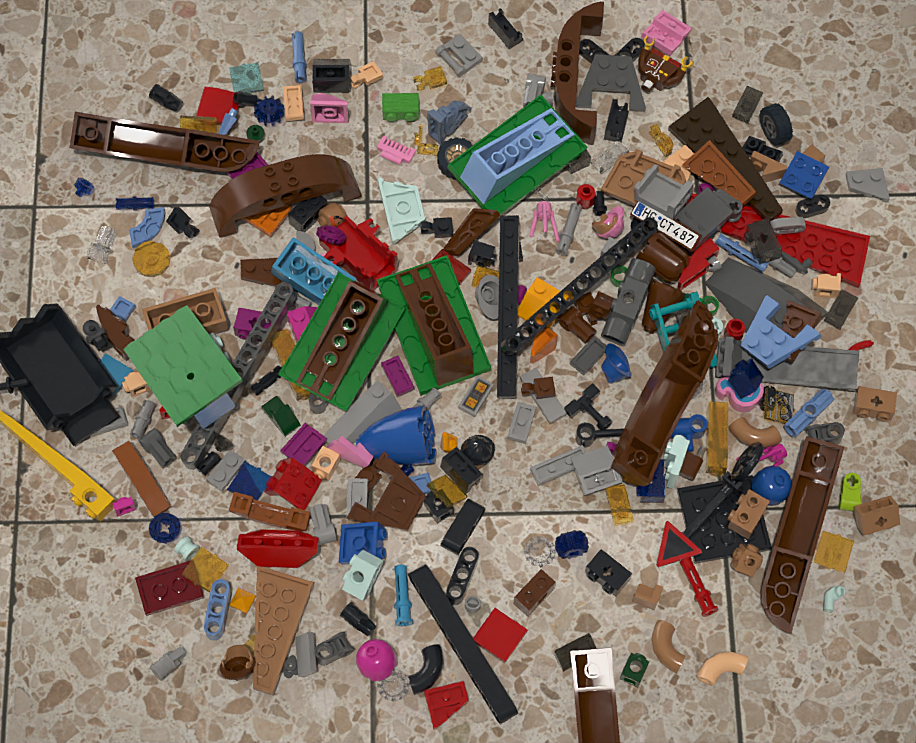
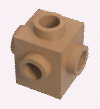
M740 544L739 548H736L733 552V560L730 565L736 571L753 578L756 570L762 565L763 556L758 552L759 548L756 546Z

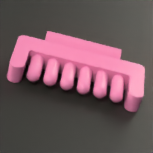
M383 136L377 145V150L381 151V157L399 165L402 162L409 164L416 153L414 148L412 150L411 148L407 149V146L403 147L402 144L399 145L398 142L395 143L394 140L387 139V136Z

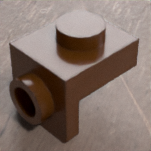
M598 291L591 304L589 313L606 320L611 311L614 298Z

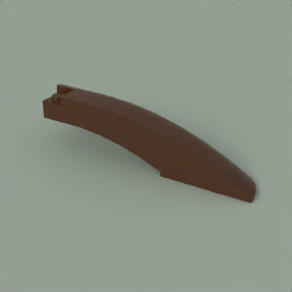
M75 111L69 148L182 167L230 172L245 166L254 157L260 141Z
M699 300L695 302L657 363L615 448L614 454L616 455L611 468L622 474V480L630 484L646 486L651 483L666 445L700 383L703 382L716 352L718 331L714 328L712 322L714 318L706 306Z
M806 436L762 587V604L766 615L777 628L788 634H792L844 451V446Z
M612 649L570 651L578 743H620Z

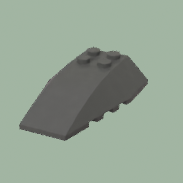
M729 257L721 265L722 268L714 272L705 282V285L717 300L726 307V311L735 319H740L744 323L746 333L766 295L781 306L769 319L771 323L781 330L784 324V315H786L788 300L820 312L822 318L819 323L828 314L824 308L799 289Z

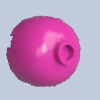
M372 639L363 643L356 654V664L363 677L369 678L371 681H380L392 674L391 671L397 666V655L393 647L386 641Z

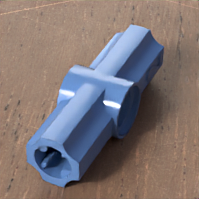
M822 388L814 397L804 403L802 408L784 425L786 433L796 438L807 426L814 423L815 419L834 401L832 393ZM805 411H810L813 415H809Z

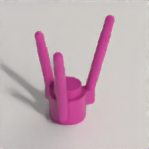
M779 443L763 449L762 454L764 455L761 456L759 461L768 458L771 462L775 461L774 466H779L784 463L783 459L787 457V451Z

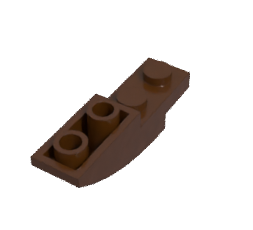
M98 304L96 310L100 324L106 332V338L116 352L125 361H128L130 358L123 349L135 340L128 334L127 324L120 318L117 320L107 307L103 308Z

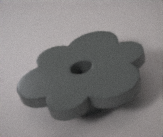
M291 655L289 658L287 657L282 673L284 672L286 678L298 675L297 659L294 655Z

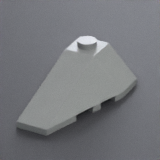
M378 380L356 400L348 411L323 436L327 438L326 443L328 445L333 440L336 441L341 435L354 444L365 429L376 421L402 410L392 393Z

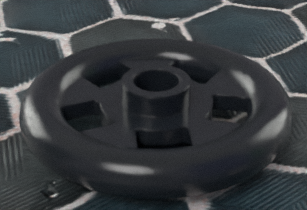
M754 442L745 449L733 467L732 480L741 482L753 471L763 453L762 443Z

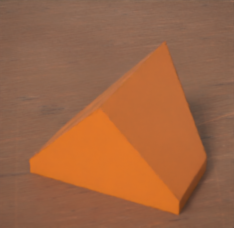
M547 326L534 336L530 363L532 364L556 349L558 334Z

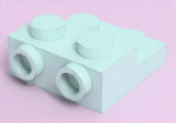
M675 435L673 442H668L663 458L667 460L665 467L668 468L665 479L668 480L666 487L672 489L675 487L690 442L681 435Z

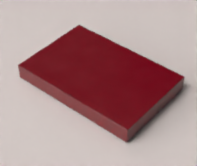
M193 560L135 577L146 616L204 599Z

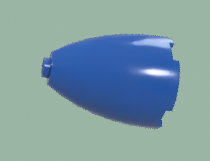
M425 405L407 408L390 414L369 426L359 435V439H356V445L360 442L373 456V459H379L384 451L389 455L387 458L402 465L434 463L437 455L436 448H432L435 445V428L430 411H425Z

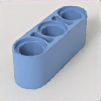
M223 579L214 581L211 586L205 616L204 630L207 638L212 641L219 640L223 636L231 597L229 584ZM218 588H226L223 594L216 593ZM215 607L223 608L220 613L212 612ZM211 626L219 627L215 633L209 632V628Z

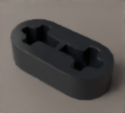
M817 195L812 199H803L797 203L795 212L798 217L803 218L823 214L829 209L830 199L826 195ZM820 201L822 204L825 203L824 207H822V205H818V202ZM803 206L805 209L808 208L807 212H805V210L803 209L801 210V207Z

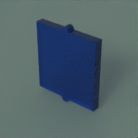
M245 461L227 488V491L249 495L254 500H259L267 487L266 482L271 476L261 471L260 467L256 468Z

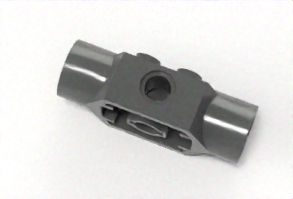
M631 259L624 279L618 288V299L614 298L612 302L611 312L606 320L601 337L618 345H626L656 270L652 264L640 259Z

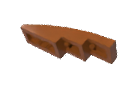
M130 441L112 450L131 484H133L153 517L171 507Z

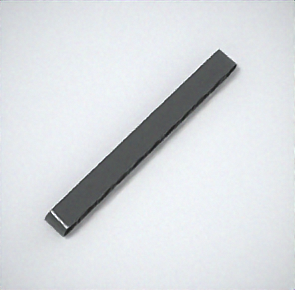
M287 282L277 285L232 363L237 373L243 372L241 376L243 382L234 387L232 394L229 395L234 404H236L295 300V292L291 284ZM284 291H290L287 296H281ZM275 307H281L278 312H272ZM266 323H271L269 328H263ZM257 339L262 340L259 345H253ZM247 356H253L250 361H244ZM232 409L214 421L215 423L212 428L203 429L200 423H198L180 455L183 464L188 469H196L204 460ZM199 439H205L202 445H197ZM189 456H195L192 462H187Z

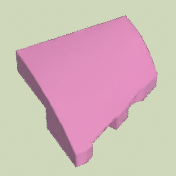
M342 435L336 441L333 440L326 446V448L339 453L340 459L362 468L368 466L373 458L360 442L354 446Z

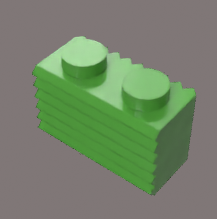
M382 93L383 120L394 122L397 119H405L406 121L418 120L419 93Z

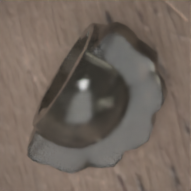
M218 434L214 446L217 451L221 452L223 450H231L234 444L225 436Z

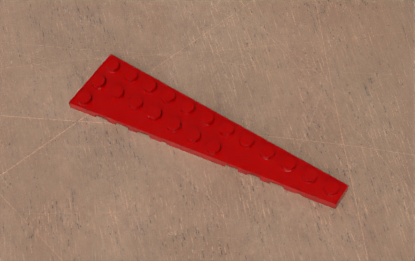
M692 193V196L688 199V201L681 208V210L688 203H690L696 196H698V194ZM743 205L740 219L737 222L726 221L718 230L761 249H769L772 253L781 256L779 254V250L791 257L798 259L801 263L810 258L813 264L808 268L823 274H830L831 276L841 273V281L858 288L861 284L870 241L869 235L806 220V229L802 232L772 234L770 223L768 224L751 207ZM780 215L776 219L790 218V216Z

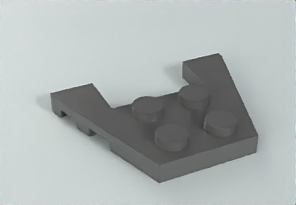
M595 54L577 97L575 107L591 108L592 90L630 93L629 111L645 112L646 106L632 57Z

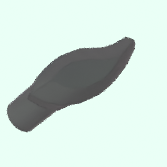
M779 250V254L791 266L802 273H808L807 268L813 264L810 258L801 263L798 259Z

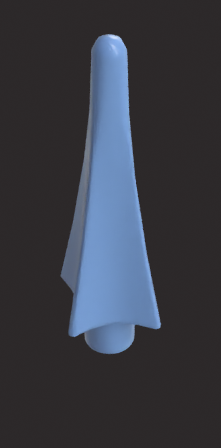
M231 108L229 114L225 113L218 134L226 135L237 120L235 118L238 113L237 110Z

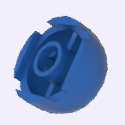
M774 465L766 466L753 477V492L769 500L768 505H779L789 497L792 480L788 472L783 468Z

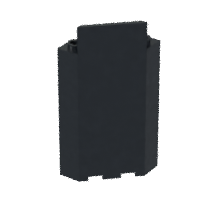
M58 303L43 304L35 317L20 318L11 332H0V364L12 381L24 378L29 379V385L18 387L17 389L47 431L62 429L74 446L120 417L108 400L113 396V392L118 386Z

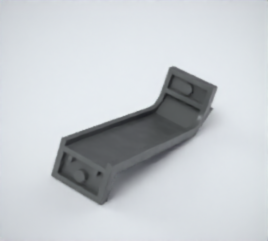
M726 336V339L719 338L716 376L745 381L839 388L856 392L859 351L805 347L800 351L793 363L783 360L769 369L742 349V341Z

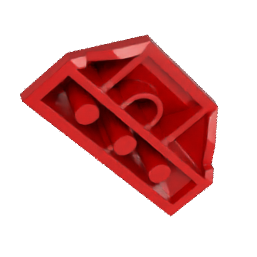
M260 529L247 534H239L237 551L259 567L298 568L317 553L319 537L302 531Z

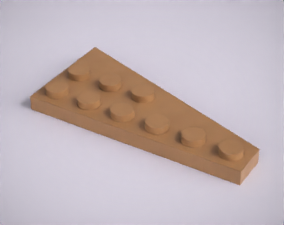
M257 566L253 689L273 696L314 584L305 579Z

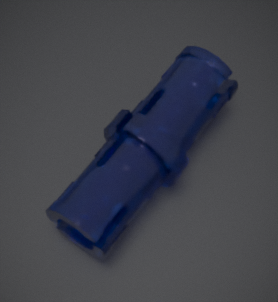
M133 196L132 198H116V210L133 209V211H137L138 209H154V197L137 198V196Z

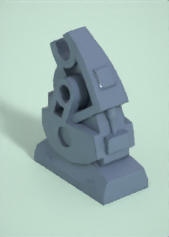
M451 101L447 107L442 106L437 111L434 109L428 111V135L442 145L446 135L455 132L462 120L468 117L466 112L468 110L471 111L472 108L465 102Z

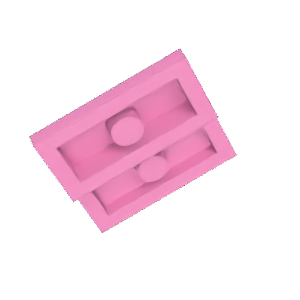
M662 10L653 19L652 24L642 33L641 38L644 39L648 35L647 42L650 44L653 38H655L653 46L671 56L685 40L692 28Z

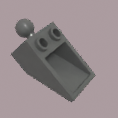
M707 187L680 210L674 219L703 235L693 252L690 251L694 253L704 242L717 233L734 211ZM672 241V242H674L676 245H678L680 248L683 249V246H682V245L678 244V243L675 242V241Z

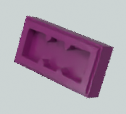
M398 355L381 362V367L397 397L414 390V385Z

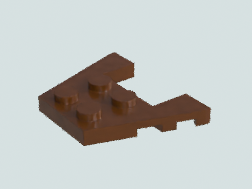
M383 451L374 467L392 477L374 511L355 502L346 518L363 523L379 522L384 527L407 531L426 495L407 477L397 463L387 458L389 455Z

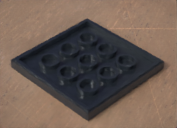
M753 475L747 476L741 481L744 490L742 493L744 495L747 494L749 489L753 491ZM723 480L677 488L676 491L685 528L695 520L720 492V488L724 485ZM732 493L728 498L726 497L690 536L689 540L702 550V554L693 556L694 564L731 558L734 550L739 548L740 544L746 546L752 544L759 548L758 552L770 551L772 549L764 515H762L749 539L728 528L730 521L727 519L733 509L735 511L738 509L739 505L737 502L742 493L739 496Z

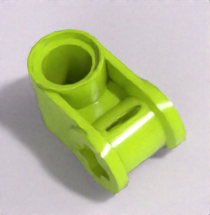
M852 472L846 474L841 482L838 508L839 510L854 512V506L861 504V478L857 473Z

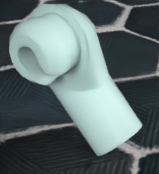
M836 585L825 592V612L834 611V601L845 595L846 591L843 586Z

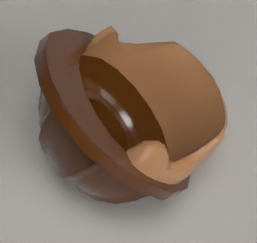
M233 645L229 647L220 664L222 677L236 681L246 679L254 670L255 658L246 646Z

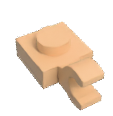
M373 61L358 68L359 74L350 77L352 81L350 85L353 89L358 88L363 82L368 86L382 79L383 74Z

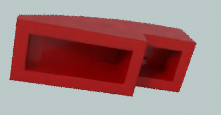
M711 238L704 242L690 257L689 265L684 268L680 276L677 289L682 291L708 272L710 263L707 260L714 255L717 257L720 249Z

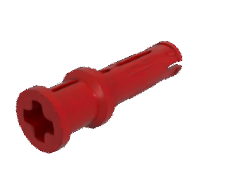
M687 557L681 560L680 565L695 593L694 600L698 602L702 610L701 615L707 617L714 614L719 608L714 605L711 592L705 588L692 562V558ZM690 571H692L697 584L695 583Z

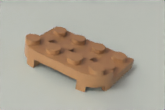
M635 149V152L619 156L601 187V191L606 195L635 206L637 200L634 199V187L638 181L644 178L647 169H651L654 164L658 165L659 173L682 185L686 183V178L680 166L675 164L673 167L644 155L642 150Z

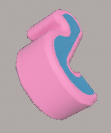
M728 377L720 378L715 388V395L722 401L725 397H728L730 405L739 412H749L757 407L764 393V387L760 381L747 394Z

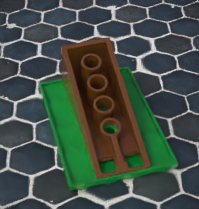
M447 255L377 279L381 295L406 308L394 329L420 396L427 394L432 388L439 390L492 371Z
M338 272L278 375L344 411H348L406 308ZM352 320L354 322L353 328L349 325L350 321Z

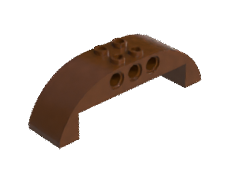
M601 1L583 7L567 20L559 36L557 52L553 51L550 87L554 88L553 101L555 111L577 136L588 145H594L597 111L575 109L580 35L601 36L604 2Z
M312 154L259 167L237 176L214 195L209 208L220 238L237 233L235 224L237 219L339 190L344 202L362 196L349 163L332 155Z

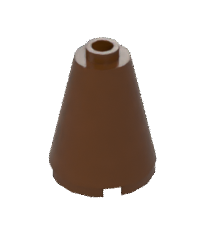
M652 278L642 319V324L645 325L643 329L652 333L655 330L657 331L655 321L650 317V305L658 303L659 308L682 302L686 293ZM673 313L662 316L664 324Z

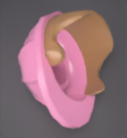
M617 206L607 214H602L599 222H592L593 228L600 237L605 239L609 237L615 238L622 233L624 229V221L622 219L624 208Z

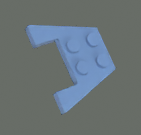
M766 295L741 343V347L770 369L789 358L791 353L798 349H804L807 347L806 344L813 340L817 341L822 336L807 324L795 338H792L771 323L769 319L781 306Z

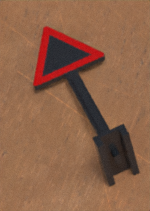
M729 471L722 476L724 485L720 488V492L684 532H680L669 521H666L656 564L658 568L681 561L687 557L702 554V550L689 540L690 536L726 497L728 498L732 493L739 496L744 491L743 484L740 481L737 484L736 481H732Z

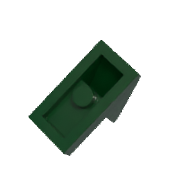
M277 395L261 406L264 413L285 437L301 426L288 404L285 405Z

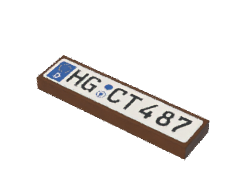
M639 201L636 202L630 215L640 221L647 217L654 218L658 223V232L692 252L703 236L678 220L671 219Z

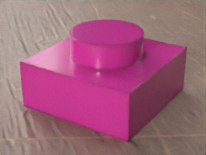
M122 497L115 503H112L117 517L136 510L132 497Z

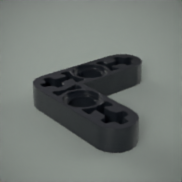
M633 38L614 56L627 55L632 57L634 62L640 56L645 43L640 38ZM590 39L580 41L579 54L591 64L595 54L609 55Z

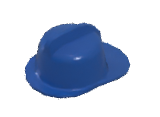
M612 343L607 344V357L601 367L608 382L613 383L614 381H621L625 377H631L629 362L624 352Z

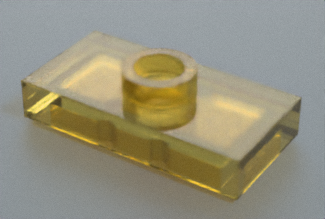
M181 115L180 128L217 134V118Z

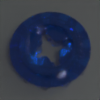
M160 513L150 521L149 533L157 543L167 544L179 536L181 525L178 518L173 514ZM160 523L166 527L170 526L168 528L169 534L165 531L160 532L162 530Z

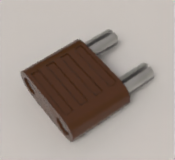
M700 446L696 455L688 451L686 452L679 476L689 481L695 480L703 463L702 457L706 451L705 447L700 457L699 454L703 446Z

